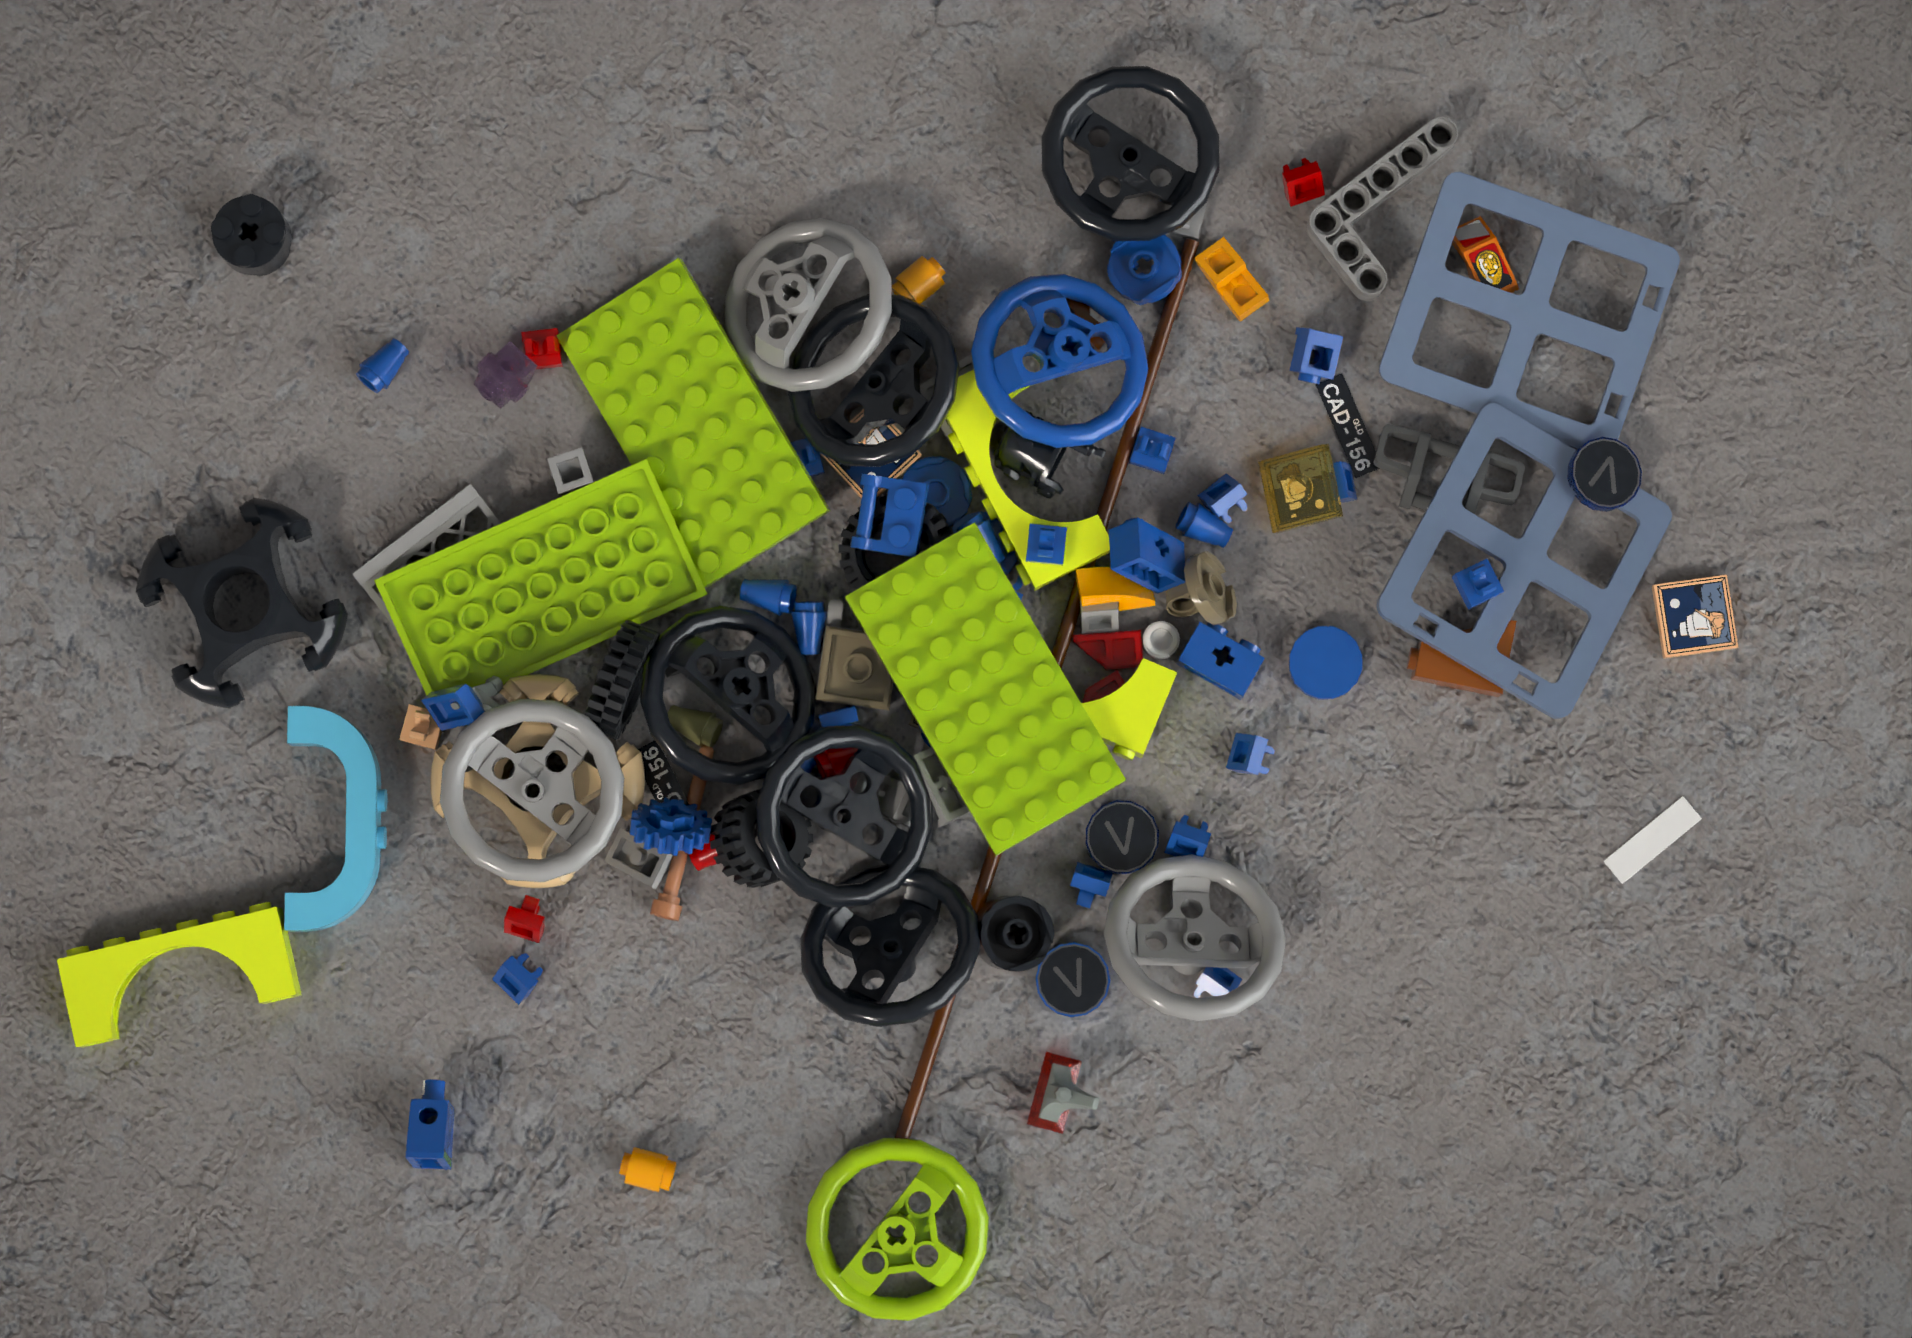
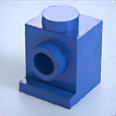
M1296 327L1295 334L1297 339L1289 371L1298 372V380L1319 385L1321 378L1334 380L1343 336ZM1313 351L1315 357L1314 360L1311 363H1309L1311 352Z

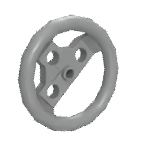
M825 218L789 222L760 238L737 265L725 295V332L747 370L761 383L791 392L827 388L856 372L880 345L892 313V278L878 247L855 227ZM810 242L802 257L779 265L771 261L774 256L795 244ZM856 257L861 262L869 280V310L860 334L842 354L821 366L802 369L789 368L790 355L845 263ZM826 259L827 266L821 274L813 275L812 269L814 264L818 260ZM773 275H778L779 279L774 289L765 291L767 279ZM750 293L760 298L764 318L763 323L755 334V345L747 328V300ZM787 322L789 325L787 334L780 339H775L774 333L777 326Z
M518 699L486 710L459 733L442 767L440 805L451 837L474 864L506 880L546 882L578 871L606 847L622 815L624 775L613 743L588 716L558 701ZM523 721L551 723L558 726L543 749L514 753L492 736L497 730ZM556 751L565 753L568 759L566 768L561 772H552L547 767L549 755ZM588 751L593 755L601 779L600 806L596 815L576 800L573 773L582 763ZM507 758L513 761L515 771L510 778L499 779L494 773V766L500 759ZM468 765L572 844V846L567 851L543 859L513 858L489 846L471 825L463 801L464 778ZM529 785L539 786L540 793L537 797H529L530 794L526 791ZM561 804L571 805L574 810V818L567 825L557 824L553 817L555 808Z
M1193 854L1161 858L1132 873L1109 902L1104 929V939L1113 970L1133 996L1164 1015L1197 1022L1234 1017L1262 1000L1282 971L1286 936L1277 906L1257 880L1222 860ZM1166 880H1172L1170 911L1156 924H1137L1130 918V912L1143 893ZM1210 881L1217 882L1239 895L1255 914L1258 923L1250 927H1229L1210 910ZM1183 907H1193L1199 912L1200 916L1195 919L1187 918L1182 914L1181 909ZM1148 939H1158L1165 948L1161 951L1151 950L1147 947L1145 941ZM1223 941H1230L1238 947V952L1226 953L1219 944ZM1260 962L1246 983L1225 995L1205 998L1172 993L1149 979L1139 966H1173L1179 973L1193 975L1200 972L1204 967L1247 968Z

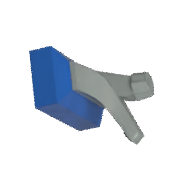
M492 676L486 680L485 684L474 687L462 684L433 691L421 701L441 731L470 725L486 710L500 706L490 697L497 695L503 689V683L499 677Z

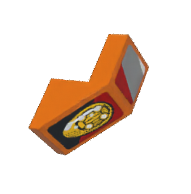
M1479 216L1458 226L1452 245L1466 263L1469 278L1510 293L1519 290L1517 281L1496 236L1482 217Z

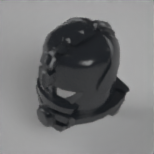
M1026 411V412L1029 413L1032 417L1037 418V419L1044 420V419H1042V418H1040V417H1035V416H1033V415H1032V412ZM1006 426L1003 437H1000L998 441L999 446L993 453L995 456V467L1002 470L1004 475L1011 479L1018 480L1020 475L1028 478L1029 484L1037 488L1036 492L1048 499H1051L1056 493L1061 495L1064 489L1059 482L1051 478L1067 447L1055 448L1025 439ZM1094 444L1069 447L1085 456L1095 454L1104 458L1106 450L1097 448ZM1024 466H1026L1031 475L1022 471Z

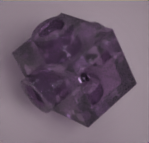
M510 341L495 355L489 352L483 357L476 367L479 373L474 385L486 400L492 401L501 409L510 400L516 403L526 394L530 387L528 384L533 377L537 365Z

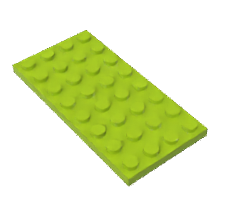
M675 259L556 335L631 465L647 459L705 588H708L831 511L682 259Z
M647 459L374 580L426 696L433 691L467 684L470 687L485 684L486 680L492 676L499 677L504 685L510 678L528 675L615 636L626 620L642 624L707 595Z
M975 522L845 596L847 603L995 856L1126 781Z

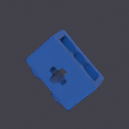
M1140 518L1128 519L1123 524L1109 529L1111 570L1156 594L1186 582L1184 574V542Z
M1199 622L1176 664L1241 700L1265 659L1259 655L1261 649L1244 639L1237 643L1226 636L1228 631L1220 625H1213L1209 622L1205 625ZM1224 649L1229 652L1227 658L1232 661V664L1225 662L1221 667L1215 664L1217 657L1212 652L1220 653Z

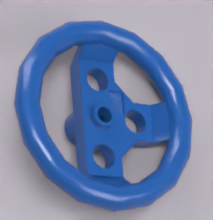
M1066 274L1030 276L999 292L979 318L971 350L976 385L993 414L1021 437L1055 448L1092 445L1120 430L1141 403L1149 369L1143 335L1126 307L1099 285ZM1066 298L1088 305L1107 321L1094 325L1071 313ZM1021 306L1027 311L1033 326L1030 336L1025 345L1012 348L995 358L994 349L999 329L1011 313ZM1051 312L1056 314L1060 318L1061 327H1049L1044 321V313ZM1091 337L1102 338L1107 344V351L1103 353L1095 351L1090 343ZM1023 357H1034L1040 364V371H1028L1023 365ZM1119 359L1125 361L1126 371L1120 394L1106 412L1086 423L1057 425L1034 418L1013 402L1008 395L1023 387Z

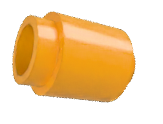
M921 256L895 278L896 282L892 285V292L895 295H902L922 304L945 284L942 276L946 272L933 257L927 260Z
M634 1147L632 1154L624 1153L619 1174L625 1176V1184L659 1192L660 1189L669 1191L677 1162L668 1160L669 1156Z

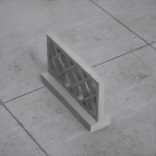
M471 484L352 573L395 629L396 627L383 599L373 588L375 579L391 573L401 564L402 567H405L407 560L413 555L429 556L434 554L436 538L444 532L459 534L458 542L463 541V535L474 536L479 534L464 531L466 515L478 506L488 518L487 530L491 528V523L494 526L501 524ZM461 520L460 530L449 529ZM432 542L430 553L420 551Z

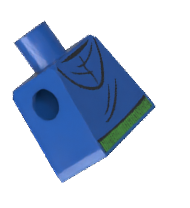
M423 1080L422 1099H411L405 1157L413 1168L451 1170L454 1108L449 1100H444L445 1081ZM437 1116L434 1123L426 1124L429 1117Z

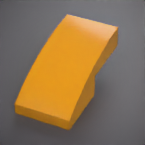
M1224 236L1194 258L1208 281L1240 322L1270 301L1269 295L1247 270L1246 263Z
M1111 567L1076 569V582L1082 606L1118 602L1119 611L1155 606L1153 591L1111 570Z

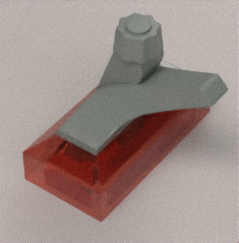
M1045 1052L1027 1120L1028 1125L1063 1134L1069 1109L1097 1110L1099 1098L1090 1095L1076 1086L1082 1061Z

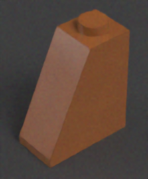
M1513 620L1509 621L1497 644L1499 653L1510 658L1517 622ZM1472 628L1466 629V630H1462V631H1464V632H1466V633H1470L1471 630H1472ZM1422 641L1418 643L1417 648L1411 647L1407 669L1412 670L1411 680L1499 697L1503 694L1502 688Z

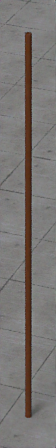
M1185 239L1180 254L1182 277L1172 292L1166 297L1147 356L1149 369L1142 400L1126 421L1096 513L1106 530L1199 246V242L1192 239ZM1097 559L1081 568L1095 567ZM1076 578L1051 652L1061 669L1080 614L1081 600ZM990 846L988 847L970 902L976 913L986 904L1002 855L1001 853L995 856ZM956 995L946 1006L935 1011L894 1138L910 1139Z

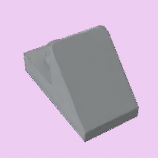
M620 828L604 862L657 889L673 855L672 853L658 854L657 848L654 847L648 850L644 849V842L635 843L634 836L630 835L629 831Z

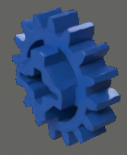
M664 798L662 803L651 799L649 806L640 803L638 804V810H632L630 835L634 836L635 843L644 842V849L646 850L653 847L657 848L658 854L672 853L673 856H677L678 851L692 854L693 848L702 850L704 849V843L710 842L712 818L707 817L706 810L697 811L698 805L695 803L686 806L682 799H671L670 801L669 798Z

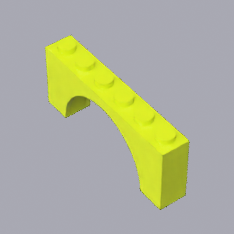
M974 369L958 377L955 402L945 418L953 431L947 436L957 455L964 452L970 464L964 467L973 487L981 485L987 497L981 500L990 520L995 518L999 520L1004 531L998 533L1004 548L1007 553L1014 551L1021 564L1015 566L1024 586L1031 583L1036 591L1110 553L1109 535L1098 514L1080 521L1053 522L1030 515L1007 497L995 478L989 454L990 439L998 418L993 414L976 385ZM1029 386L1020 388L1008 395L1012 400ZM1030 524L1067 527L1063 566L1026 562Z
M1143 658L1133 676L1118 690L1104 698L1081 703L1104 743L1114 747L1112 753L1133 761L1134 756L1142 758L1177 675L1176 671Z
M265 902L249 906L250 913L235 916L234 911H227L212 915L213 922L199 925L198 919L177 923L176 931L162 934L161 928L140 932V939L126 942L125 937H119L103 941L104 948L89 951V946L66 950L67 957L57 959L75 1046L84 1048L120 1039L118 1030L119 1009L129 983L149 961L174 949L204 947L225 955L235 962L248 976L257 993L259 1003L267 1004L301 996L288 931L284 930L283 909L280 907L272 908L271 902Z

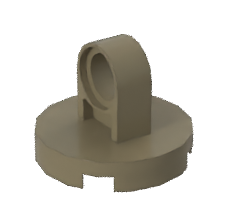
M1204 551L1194 554L1186 560L1184 568L1186 582L1166 590V610L1169 614L1176 617H1188L1200 613L1206 621L1213 625L1222 624L1235 616L1237 607L1233 585L1225 586L1220 574L1225 573L1226 570L1215 555ZM1180 598L1191 599L1188 601H1175Z

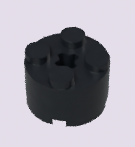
M254 194L234 198L218 211L215 219L212 221L211 232L214 246L220 256L235 271L245 275L263 276L276 271L286 262L291 247V228L278 208L270 201ZM250 231H254L258 237L253 242L247 236Z
M1000 896L987 902L976 913L979 921L981 947L979 956L988 965L1001 970L1017 972L1032 969L1043 962L1053 943L1054 925L1047 910L1039 903L1023 896ZM1010 926L1018 927L1019 933L1014 935L1015 941L1007 938Z

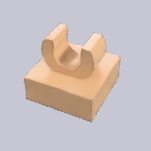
M409 704L399 740L437 750L442 731L426 708Z

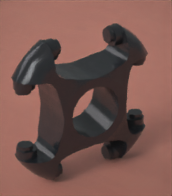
M253 498L244 502V505L239 506L246 523L251 522L253 526L261 523L260 530L249 541L219 559L199 565L175 568L172 566L171 561L180 558L178 552L182 551L181 544L175 534L157 539L148 552L136 586V593L144 607H149L162 601L161 596L165 594L162 585L167 583L174 584L185 598L197 622L202 640L204 663L199 672L196 666L190 667L188 663L179 665L171 670L173 674L171 677L175 687L188 696L213 706L228 709L245 700L238 683L233 684L231 680L222 683V676L228 668L263 646L299 637H309L313 644L304 648L306 654L302 655L308 672L326 668L341 643L348 617L344 604L340 602V599H334L322 605L323 610L319 612L322 620L312 622L306 619L287 589L281 568L278 542L284 533L288 540L294 539L295 543L305 541L312 537V528L308 519L295 510L282 504L259 498ZM244 573L261 576L268 586L270 595L268 612L262 621L250 630L236 633L223 630L215 619L213 609L215 594L222 583L234 575Z

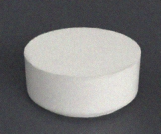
M1157 621L1150 624L1142 637L1144 650L1148 655L1156 659H1165L1172 656L1180 643L1177 629L1165 621Z

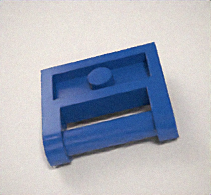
M862 474L860 485L864 486L856 537L852 536L850 547L915 557L919 552L929 484ZM878 488L888 489V496L880 541L870 539Z

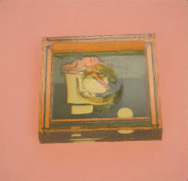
M1321 444L1258 461L1272 533H1282L1343 517L1329 444Z

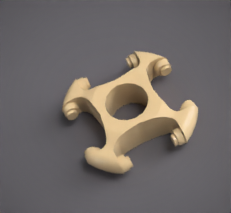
M542 674L510 678L500 691L509 702L529 698L553 700L568 705L579 694L576 686L568 678ZM523 721L505 746L514 753L542 750L553 736L556 728L551 723ZM450 741L435 751L431 767L430 784L433 808L442 818H444L440 805L442 767L453 747ZM626 742L618 749L616 755L624 775L621 816L628 821L632 816V810H638V804L643 802L645 773L641 752L634 745ZM560 751L553 752L561 757L567 766L568 759L566 754ZM507 758L500 759L494 766L496 777L503 780L508 779L510 770L514 766L513 761ZM583 760L573 773L576 800L584 806L600 795L601 779L597 768ZM474 769L465 772L464 790L476 791L506 814L527 846L528 859L546 858L548 847L557 833L530 812L519 809L507 794ZM568 804L557 806L553 813L555 822L559 825H564L574 814V810ZM575 872L546 882L502 879L506 884L518 887L549 888L565 885L574 876Z

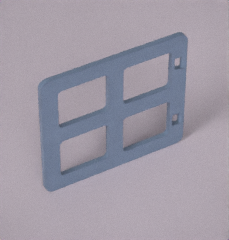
M1453 172L1445 177L1441 185L1379 364V374L1387 383L1478 414L1480 409L1489 403L1499 404L1568 446L1581 450L1589 442L1599 439L1618 441L1680 263L1679 254L1673 247L1477 177L1462 172ZM1467 204H1472L1541 230L1542 238L1524 290L1520 295L1501 290L1446 269L1445 262L1464 207ZM1576 241L1644 266L1645 276L1624 331L1614 330L1550 306L1549 298L1569 242ZM1649 285L1660 288L1653 310L1642 305ZM1434 298L1444 299L1506 321L1509 324L1510 330L1492 382L1488 388L1467 383L1419 366L1413 362L1412 357ZM1543 334L1612 360L1613 367L1592 424L1587 425L1517 399L1516 392L1537 335ZM1611 393L1622 395L1615 418L1604 413Z
M1489 403L1480 409L1381 592L1376 608L1383 619L1549 717L1561 719L1572 712L1669 526L1672 513L1666 503L1639 487L1634 496L1628 501L1614 506L1634 518L1637 522V528L1604 589L1598 588L1554 562L1547 556V549L1579 491L1573 477L1574 461L1579 452L1503 406ZM1495 439H1501L1548 467L1553 472V477L1519 539L1488 523L1465 509L1462 505V499ZM1445 532L1453 533L1497 559L1504 567L1498 579L1504 592L1486 602L1470 633L1458 629L1414 603L1411 597ZM1530 582L1539 584L1583 610L1588 615V621L1555 683L1548 682L1502 655L1497 650V644ZM1419 615L1437 625L1433 635L1414 625ZM1518 674L1536 683L1532 694L1513 683Z

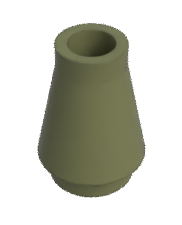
M672 705L668 711L669 720L674 729L701 748L704 745L713 747L718 741L723 727V720L716 718V713L682 708L676 705Z

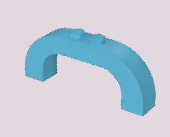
M288 706L287 743L291 746H317L330 749L339 757L346 772L345 862L340 875L331 885L317 892L285 893L284 930L289 932L318 931L335 926L353 915L367 900L376 883L380 868V849H386L387 829L386 826H381V812L387 811V790L381 789V772L377 756L371 744L359 729L341 716L325 709L309 706Z

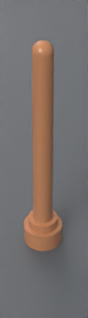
M704 745L699 749L700 753L711 759L713 758L714 750L712 747ZM693 775L687 801L689 805L697 804V811H699L707 781ZM678 851L677 856H672L663 893H659L658 899H653L651 915L679 921L682 906L679 905L681 898L677 896L688 854L684 851Z

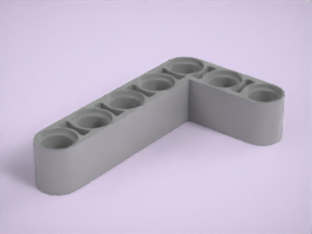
M1436 117L1311 212L1306 225L1309 238L1358 299L1363 301L1377 299L1386 287L1388 279L1384 267L1352 226L1452 150L1458 137V128L1450 118ZM1434 130L1444 131L1449 137V142L1445 144L1434 142L1431 138V132ZM1406 151L1416 153L1420 158V164L1416 166L1407 165L1402 159V153ZM1377 173L1386 174L1391 180V186L1387 188L1378 187L1373 181V175ZM1348 195L1358 196L1362 201L1363 207L1358 210L1349 209L1344 203V197ZM1319 217L1329 218L1333 223V230L1329 232L1320 231L1315 225V219ZM1342 245L1352 247L1356 252V258L1351 261L1341 259L1337 253L1338 247ZM1364 274L1374 275L1379 283L1378 288L1373 290L1364 288L1360 283V277Z

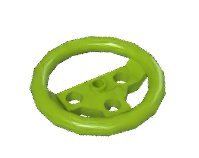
M882 1138L850 1149L823 1173L808 1204L806 1244L817 1276L841 1303L873 1319L910 1321L943 1310L971 1286L987 1253L989 1216L977 1182L953 1155L922 1140ZM888 1160L916 1162L922 1165L909 1185L842 1270L836 1262L828 1238L830 1211L841 1188L862 1169ZM952 1189L958 1195L966 1219L965 1242L961 1254L952 1250L938 1239L935 1213L945 1202ZM918 1191L926 1193L931 1199L930 1207L923 1212L914 1211L909 1205L910 1196ZM899 1225H902L904 1228L903 1235L900 1237L892 1236L890 1227L896 1229ZM922 1245L933 1246L938 1253L937 1260L930 1265L921 1264L916 1258L917 1249ZM869 1252H878L884 1257L885 1265L881 1270L871 1272L863 1265L864 1256ZM916 1271L926 1280L936 1285L931 1290L908 1298L884 1297L874 1294L889 1274Z

